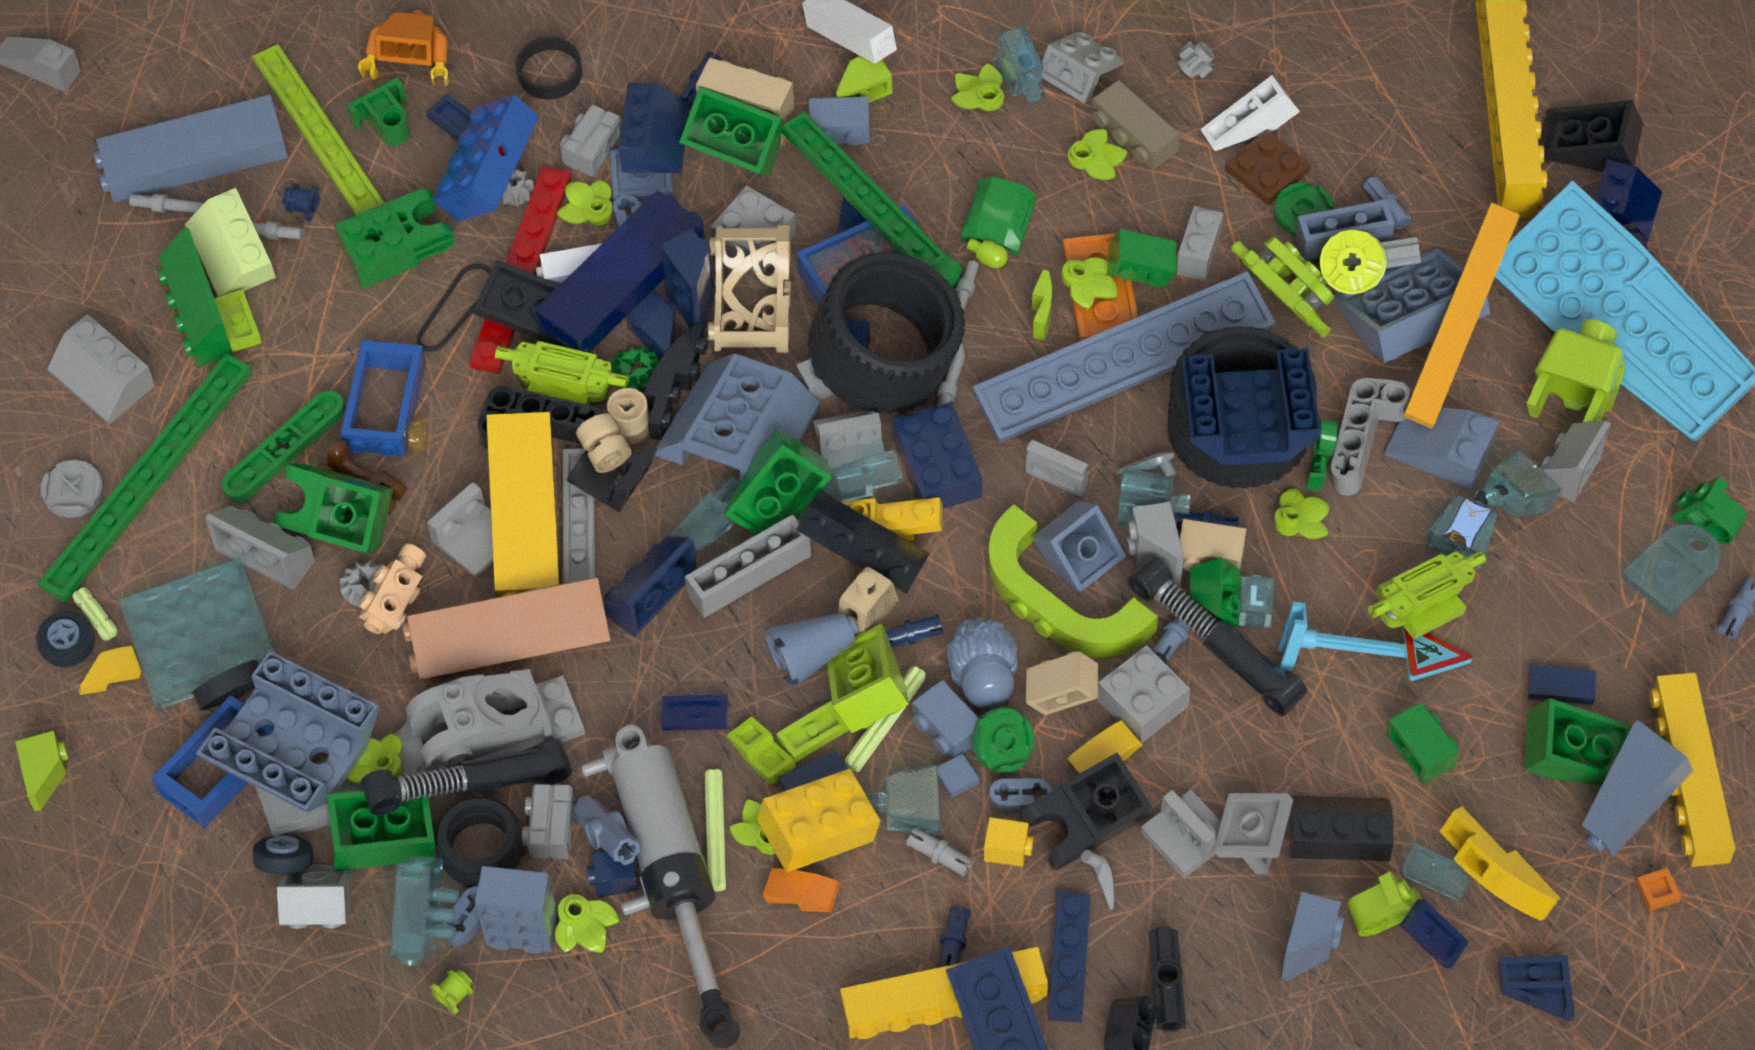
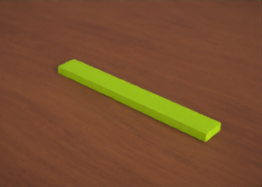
M279 44L253 55L254 64L353 213L357 215L384 204V201Z

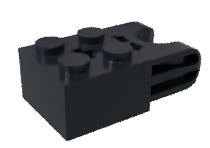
M1116 752L1026 806L1019 817L1022 822L1029 823V827L1044 821H1053L1063 828L1065 840L1051 851L1048 859L1050 867L1053 870H1058L1081 857L1083 851L1095 849L1148 818L1152 806ZM1101 796L1104 800L1107 798L1111 800L1109 806L1102 805L1099 802Z

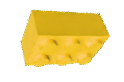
M851 769L764 798L757 818L786 873L873 842L881 822Z

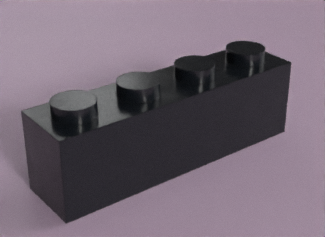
M821 490L818 491L809 505L796 531L862 569L870 567L889 579L894 584V587L906 594L930 554Z

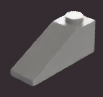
M6 37L0 45V65L63 92L67 91L81 72L74 49L50 39Z

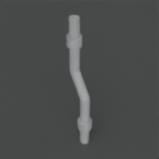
M131 194L129 198L130 206L151 208L153 212L165 213L167 210L196 213L204 204L197 201L171 199L163 194H153V196ZM267 221L266 224L252 222L257 234L265 236L266 239L279 240L280 238L302 240L304 235L303 228L282 226L280 222Z
M973 260L967 262L963 278L959 279L955 289L963 310H965L968 299L973 296L976 286L974 280L979 264ZM963 341L949 366L945 381L940 384L937 393L939 398L937 406L955 400L958 391L956 384L965 359Z

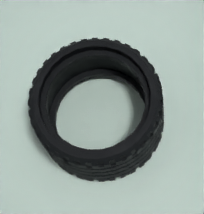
M894 252L869 253L866 256H859L856 260L847 262L834 275L811 322L807 340L808 354L812 359L811 364L815 368L817 376L823 381L822 383L834 395H837L841 400L848 402L856 408L859 407L865 411H874L875 413L886 412L887 414L913 409L916 405L924 403L937 390L958 352L965 332L964 310L961 307V301L957 297L956 291L950 286L946 278L930 265L921 262V260ZM859 305H876L901 314L913 323L922 334L927 345L928 355L913 361H895L883 358L869 351L857 342L849 332L843 312Z
M1235 326L1230 328L1224 327L1220 330L1216 329L1209 334L1200 336V339L1194 340L1190 347L1185 348L1181 356L1213 354L1215 373L1276 370V350L1298 349V347L1275 332H1270L1263 328H1254L1253 326ZM1179 356L1171 376L1167 429L1174 452L1178 454L1179 460L1184 462L1189 470L1195 472V475L1198 477H1202L1206 481L1216 483L1219 486L1255 488L1281 479L1284 474L1292 471L1293 466L1299 464L1300 459L1306 453V448L1289 462L1224 466L1193 445L1190 438L1181 356ZM1312 371L1313 382H1314V388H1315V394H1317V392H1316L1317 385H1316V381H1315V374H1314V371Z

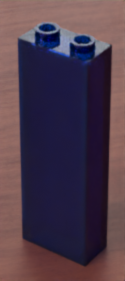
M657 190L535 309L538 327L568 348L590 353L664 280L660 245L690 229H693L699 238H705L703 219L696 212H689L680 206L674 197L666 196Z

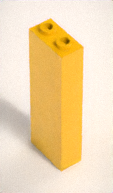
M550 412L487 415L495 597L558 585L559 574Z

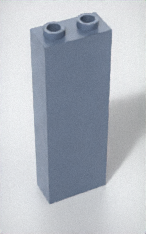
M271 94L98 138L96 141L99 151L93 152L98 169H104L105 174L99 175L104 193L110 191L113 203L129 199L131 194L146 195L288 158Z

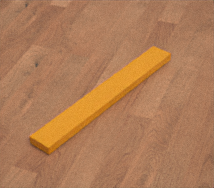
M1490 204L1403 417L1428 428H1433L1520 214L1497 204Z

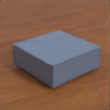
M963 753L934 768V770H937L934 771L937 772L935 773L951 799L979 784V777Z

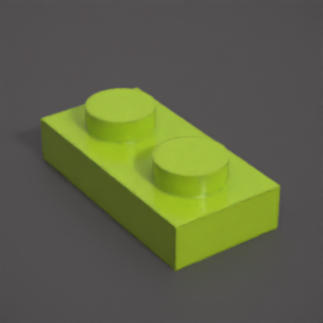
M243 289L214 298L232 352L262 343Z
M829 701L776 733L778 742L796 763L849 731V728L833 707V703Z

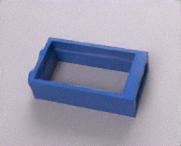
M368 340L361 341L341 430V438L349 444L351 452L357 454L365 452L379 453L388 457L395 455L406 456L426 365L423 346ZM368 367L409 371L396 432L355 429Z
M231 695L151 778L158 795L204 829L248 782L228 772L208 795L201 800L175 780L198 757L196 755L197 751L214 727L223 731L246 703L245 700L239 702ZM264 725L258 732L263 736H268L273 732L274 727Z

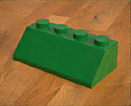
M189 228L182 229L159 255L162 268L157 269L162 286L169 285L170 291L165 294L170 309L177 308L179 315L173 317L179 334L186 333L187 339L182 340L187 357L194 356L197 367L221 360L226 353L231 356L233 354Z

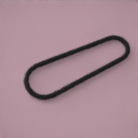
M472 264L465 267L458 274L417 335V343L423 346V350L430 352L441 349L474 312L477 301L439 345L428 347L422 343V335L462 276L471 269L480 268L486 270L489 274L492 269L482 264Z

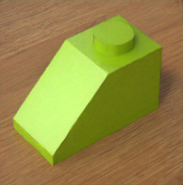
M858 56L849 62L837 89L836 98L869 97L870 103L893 93L892 75L883 60L874 64Z
M54 731L15 741L27 796L35 812L43 808L66 775L64 761L69 760L68 751L64 741L58 742Z

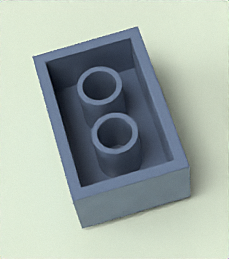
M482 866L475 905L486 945H490L497 950L518 948L532 954H539L542 951L552 952L558 913L549 873Z

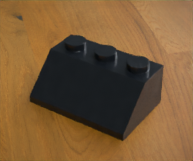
M1290 796L1293 799L1290 811V858L1390 861L1394 839L1393 812L1389 799Z

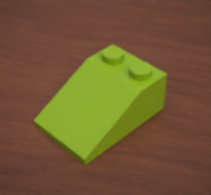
M882 624L856 636L854 643L827 663L833 707L851 733L868 728L875 721L889 714H895L909 704L905 682Z

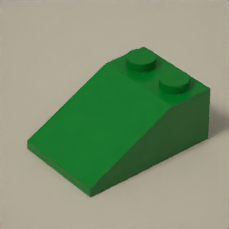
M777 428L757 452L725 508L724 515L755 535L792 514L797 519L812 502L818 491L822 490L832 478L827 459Z
M1549 698L1528 710L1524 770L1553 780L1603 785L1632 725Z

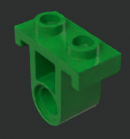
M398 78L381 84L377 89L364 96L355 98L346 105L350 123L356 130L361 128L360 123L367 120L381 140L387 145L399 146L408 140L410 129L406 112L401 106L406 104L407 100L404 86Z
M1717 477L1708 482L1702 481L1696 488L1690 491L1688 489L1684 490L1675 500L1677 506L1671 517L1679 524L1683 523L1687 518L1709 538L1720 544L1727 545L1731 544L1747 519V514L1737 502L1724 492L1729 484L1721 477Z

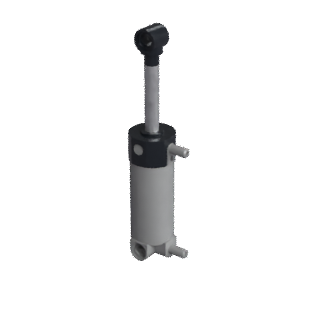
M627 725L618 731L615 738L616 745L603 750L604 757L581 766L582 772L586 777L608 769L614 778L629 832L639 841L640 852L636 856L642 873L640 880L645 895L622 903L621 908L626 916L650 907L652 916L657 919H678L703 1004V1008L700 1010V1029L712 1045L717 1048H728L738 1040L740 1026L731 1013L729 1003L722 1000L697 916L698 912L711 905L715 899V892L708 868L699 848L671 751L665 746L651 745L638 726ZM726 1022L723 1030L713 1032L714 1027L718 1023Z

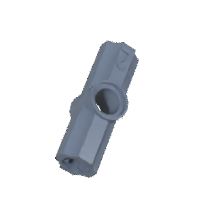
M589 795L578 798L577 804L572 808L573 818L584 828L590 845L594 849L602 847L614 861H619L623 865L634 862L636 855L640 852L639 841L627 830L624 819L619 811L609 812L597 799H592Z

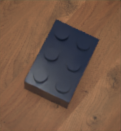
M952 402L892 419L893 440L917 500L940 497L944 509L982 497V476Z

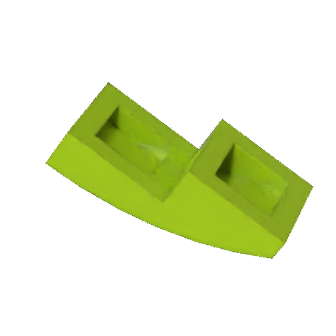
M1044 269L1032 293V310L1037 311L1033 320V338L1045 341L1052 312L1051 277L1049 271Z
M752 716L727 735L728 740L741 756L771 786L779 781V776L796 768L794 759L774 742L772 734Z

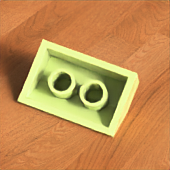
M236 188L208 199L185 223V227L190 230L197 253L218 297L241 289L246 291L276 278L270 259Z

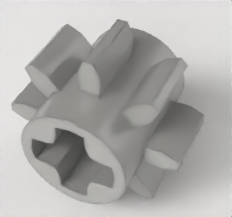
M1189 41L1180 50L1179 56L1181 59L1178 61V64L1189 77L1193 78L1199 74L1203 79L1213 70L1212 66L1214 64L1211 61L1215 56L1203 42H1199L1194 46Z
M514 170L502 196L503 204L509 203L519 207L525 201L530 200V191H533L534 185L533 180H528L527 171Z

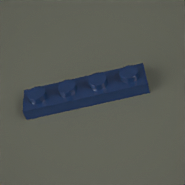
M1057 892L1048 1020L1082 1023L1091 894Z

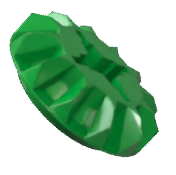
M631 345L628 350H620L618 356L612 359L611 368L613 373L629 376L627 388L640 390L647 387L659 360L655 351L650 352L645 346L634 348ZM640 360L641 368L637 367L631 375L630 365H634L636 361Z

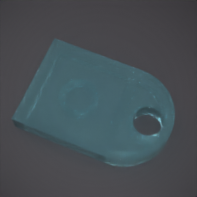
M1677 525L1665 531L1622 571L1621 578L1667 616L1671 617L1714 576L1721 559L1720 547L1713 535L1705 529L1694 525ZM1695 540L1701 541L1706 545V549L1702 551L1695 550L1690 546V542Z

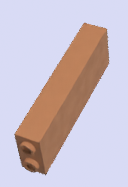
M598 577L407 615L408 622L402 623L405 641H412L414 654L409 655L412 674L418 673L420 680L610 641Z

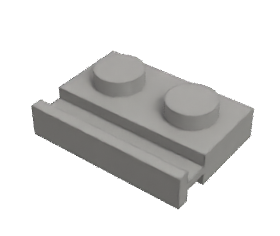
M1031 440L1026 448V452H1028L1026 455V473L1082 497L1087 489L1088 471L1086 470L1088 464L1035 440Z

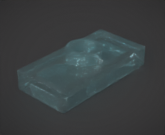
M1414 843L1400 871V875L1459 902L1462 901L1473 879L1456 861Z

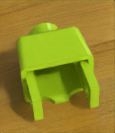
M1593 319L1584 320L1578 333L1565 328L1557 329L1535 369L1537 381L1527 401L1529 416L1539 418L1549 393L1561 398L1567 409L1580 412L1583 409L1589 408L1583 423L1601 421L1605 412H1611L1625 373L1623 351L1618 345H1614L1618 336L1616 330L1606 323Z

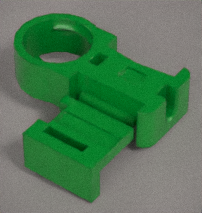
M1320 419L1321 436L1314 440L1315 443L1312 444V468L1314 472L1309 474L1306 489L1322 490L1326 478L1325 469H1328L1330 457L1333 455L1336 446V420Z

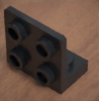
M646 443L640 453L634 451L626 463L605 473H599L595 470L588 457L589 451H585L569 473L567 482L620 513L650 469L657 449Z

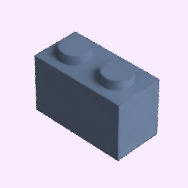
M869 97L809 98V116L836 144L859 145L870 143Z
M943 680L912 702L913 723L921 732L926 731L933 738V743L941 754L945 755L947 753L953 759L962 753L964 755L973 748L972 733L979 718Z

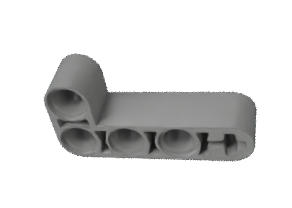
M1361 378L1352 384L1331 464L1334 488L1339 494L1351 496L1361 489L1378 420L1401 422L1407 419L1403 415L1411 397L1410 390L1405 383L1384 379Z

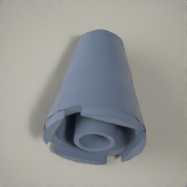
M841 612L772 626L765 629V633L769 635L765 638L777 668H782L783 671L786 670L788 676L783 677L784 681L790 688H794L854 643V635L858 633V629L851 616L846 617Z

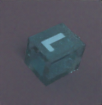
M1261 575L1242 577L1239 626L1271 628L1274 578H1265Z

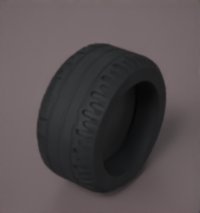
M477 796L456 802V804L443 813L435 829V848L440 865L453 880L463 885L478 886L482 866L515 869L523 854L522 832L516 815L507 805L494 798L491 799L485 796L481 798ZM475 824H491L503 830L507 835L503 846L494 855L481 860H469L460 857L452 850L455 838L465 828Z

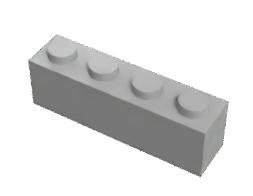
M793 514L685 576L687 596L703 618L811 557L810 538L796 531L799 522Z

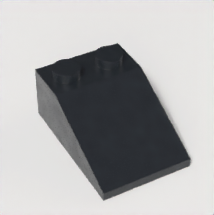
M1633 100L1547 109L1539 145L1544 147V160L1603 172L1634 169L1644 123Z

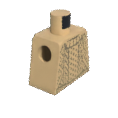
M866 567L842 594L838 613L842 612L846 617L851 616L858 629V633L854 635L855 637L879 625L897 604L898 596L894 584L875 570Z

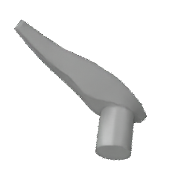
M1172 452L1157 453L1116 470L1117 474L1160 467L1166 479L1177 475L1170 461L1174 458V453Z
M1085 850L1081 854V860L1093 867L1097 885L1105 897L1108 910H1113L1114 881L1109 863L1101 853Z

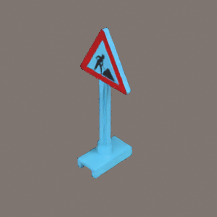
M1294 601L1292 602L1278 645V652L1283 653L1279 668L1283 671H1293L1300 647L1309 649L1323 647L1403 657L1406 659L1408 678L1411 681L1470 664L1473 659L1472 655L1429 633L1413 639L1404 627H1402L1404 644L1317 633L1316 630L1307 629L1305 603Z

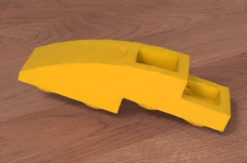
M940 497L878 504L875 498L842 502L908 541H914L915 534L942 531L943 503Z
M1463 806L1452 812L1439 832L1458 851L1454 860L1495 896L1537 920H1544L1560 899L1556 892L1516 850L1506 853Z

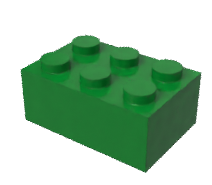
M363 790L327 794V821L334 871L434 860L435 840L427 794L425 798L421 796L417 799L415 796L414 800L411 798L408 801L404 800L395 811L378 816L370 813Z

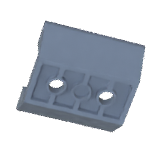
M732 354L706 365L657 446L655 456L683 465L689 454L693 453L739 469L741 482L757 452L777 428L800 442L818 411L820 402L792 373L738 354ZM749 386H754L758 388L754 392H746L743 390V388H747ZM723 430H728L732 434L723 437L717 435L716 433L721 432Z
M269 651L251 676L255 690L225 732L214 727L196 755L308 813L326 804L327 794L337 793L366 751L379 712V705ZM264 725L274 727L273 732L268 736H260L257 732ZM318 753H327L329 755L328 759L322 764L312 762V758Z

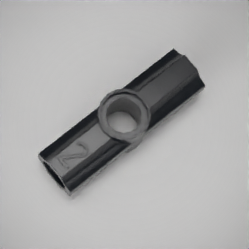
M1157 927L1148 933L1156 1029L1163 1030L1164 1032H1177L1179 1029L1186 1028L1182 984L1183 970L1180 962L1178 930L1170 927ZM1167 975L1173 977L1175 981L1164 983L1159 978Z

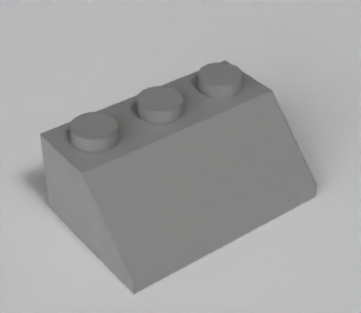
M88 314L64 333L47 368L52 376L108 425L155 387L149 367Z
M230 506L209 513L205 518L216 551L292 590L297 587L315 562L311 545L305 539L299 536L294 538L286 534L278 525L274 523L267 524L259 520L249 510L244 509L241 511Z

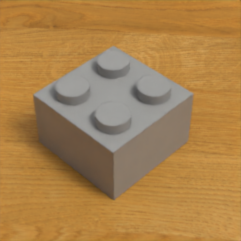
M748 186L741 191L710 226L711 237L716 236L717 226H723V228H778V225H790V240L792 241L797 235L795 214ZM726 241V254L728 257L734 258L737 256L738 251L735 246L742 249L745 258L750 255L747 241ZM753 241L755 250H758L766 245L776 243V241ZM762 261L759 263L762 273H764L766 269H764Z
M1147 645L1098 682L1097 701L1118 722L1122 720L1141 743L1189 707L1190 688Z

